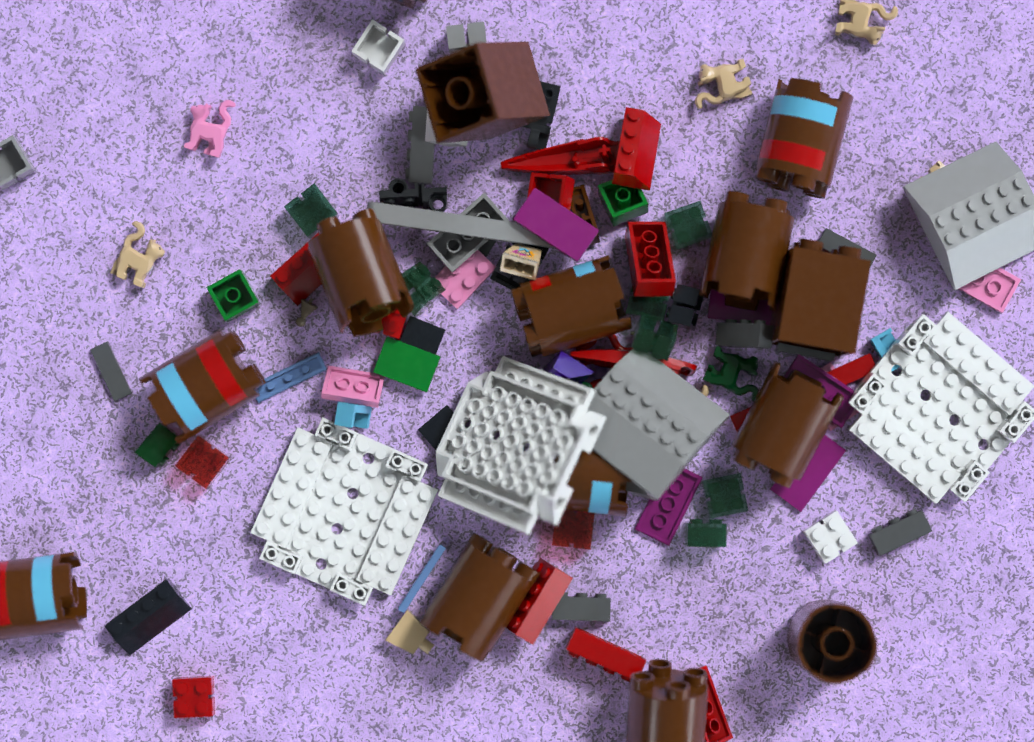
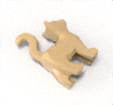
M840 0L838 15L850 14L851 21L837 23L835 35L839 36L841 33H846L855 38H865L869 41L870 45H877L882 34H884L885 27H868L871 12L876 10L884 20H893L898 15V8L893 6L891 12L887 13L885 8L878 3Z
M744 59L737 60V63L734 65L722 64L717 67H711L703 64L700 66L698 86L716 80L719 95L714 97L706 92L698 94L695 98V105L698 109L702 108L703 100H707L715 105L723 101L741 99L752 95V91L749 88L751 85L750 78L744 77L741 82H736L734 74L746 67Z
M134 221L132 225L137 228V232L127 235L124 239L122 250L114 262L110 273L126 280L128 277L127 270L129 268L134 269L136 273L133 284L145 288L146 283L144 280L153 269L155 260L163 257L165 251L156 243V240L152 239L148 242L146 254H142L132 248L131 243L140 240L145 233L144 225L141 222Z

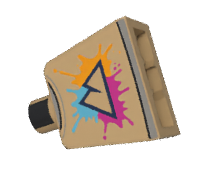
M515 243L503 253L500 271L536 280L542 250L531 245L526 246Z

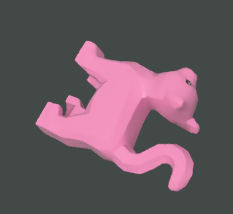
M224 100L220 104L219 114L224 120L222 124L206 122L211 111V105L206 103L205 105L192 106L190 112L193 114L194 120L190 127V141L184 144V148L196 151L203 139L209 141V146L204 149V154L220 158L224 148V138L231 125V117L226 109L227 107H235L234 101Z

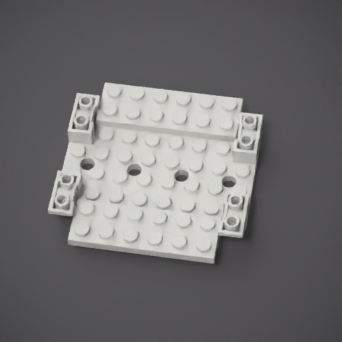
M946 312L936 324L922 314L901 333L883 357L880 358L856 387L848 403L860 412V416L848 430L933 503L937 504L949 489L966 502L990 473L987 471L1010 442L1015 443L1034 420V409L1023 401L1034 388V385L949 312ZM894 365L901 366V373L898 376L892 374L891 370ZM923 390H928L930 393V397L926 401L920 397ZM953 414L957 415L959 419L956 425H951L949 422V418ZM981 439L987 441V447L984 450H980L978 447V442Z
M502 356L495 372H484L468 382L435 452L437 475L445 480L437 496L530 535L538 515L540 519L557 526L573 491L566 483L581 450L587 453L591 452L606 420L605 416L592 411L586 412L596 391ZM471 420L470 426L465 429L466 422ZM500 431L499 438L494 440L495 434ZM527 443H529V449L526 452H524V446ZM557 455H560L559 461L556 464H554V458Z
M323 417L315 435L297 427L250 532L267 540L259 559L292 574L300 575L364 606L373 588L392 595L438 492V489L421 482L428 464L344 426L334 425V422ZM366 453H371L374 456L373 463L366 464L363 461V456ZM349 489H357L358 497L356 499L348 497L347 492ZM335 523H339L343 527L340 534L332 532V526ZM320 558L325 559L327 562V566L323 570L318 569L316 566V561Z

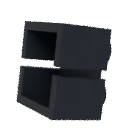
M677 284V288H674L673 295L671 296L673 304L671 307H668L666 312V318H668V322L671 325L695 331L699 314L694 312L695 310L700 311L703 297L699 295L700 289Z

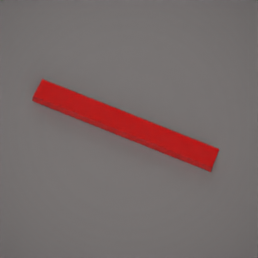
M869 353L827 373L847 385L865 377L875 366V363ZM751 407L730 416L737 433Z

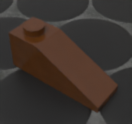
M584 184L575 186L572 195L571 212L597 228ZM599 233L590 245L600 242Z

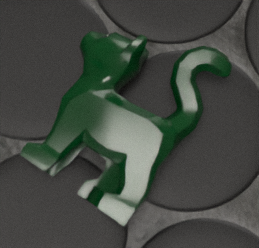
M717 346L713 356L723 363L721 371H717L713 365L709 364L702 380L712 385L722 386L739 396L752 392V401L754 402L759 392L758 387L747 384L739 388L736 382L740 370H743L748 375L757 377L758 358L751 356L744 359L737 354L724 353L721 347Z

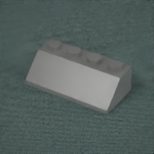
M485 193L460 213V215L509 221ZM439 232L427 243V246L453 272L489 239Z

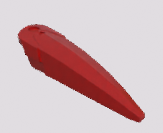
M604 137L580 139L509 158L501 162V169L549 175L614 173L619 141H612Z
M630 350L571 351L569 356L575 360L612 369ZM652 354L678 375L692 376L696 371L697 365Z

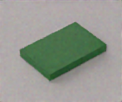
M386 337L373 373L428 392L441 356Z

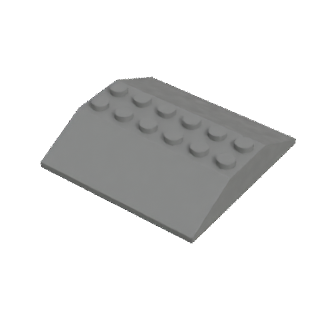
M996 141L902 187L953 290H957L1034 251V194L1022 170Z
M639 344L615 364L593 389L596 392L586 411H592L606 417L592 450L657 501L730 416L729 413Z

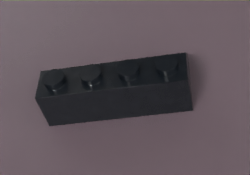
M168 578L117 615L104 627L113 639L131 655L192 608Z

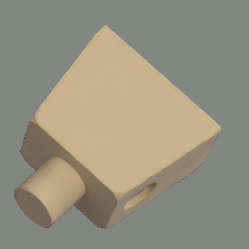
M410 610L405 612L386 639L387 642L411 654H414L418 648L428 654L434 644L426 639L430 631L419 623L420 621Z

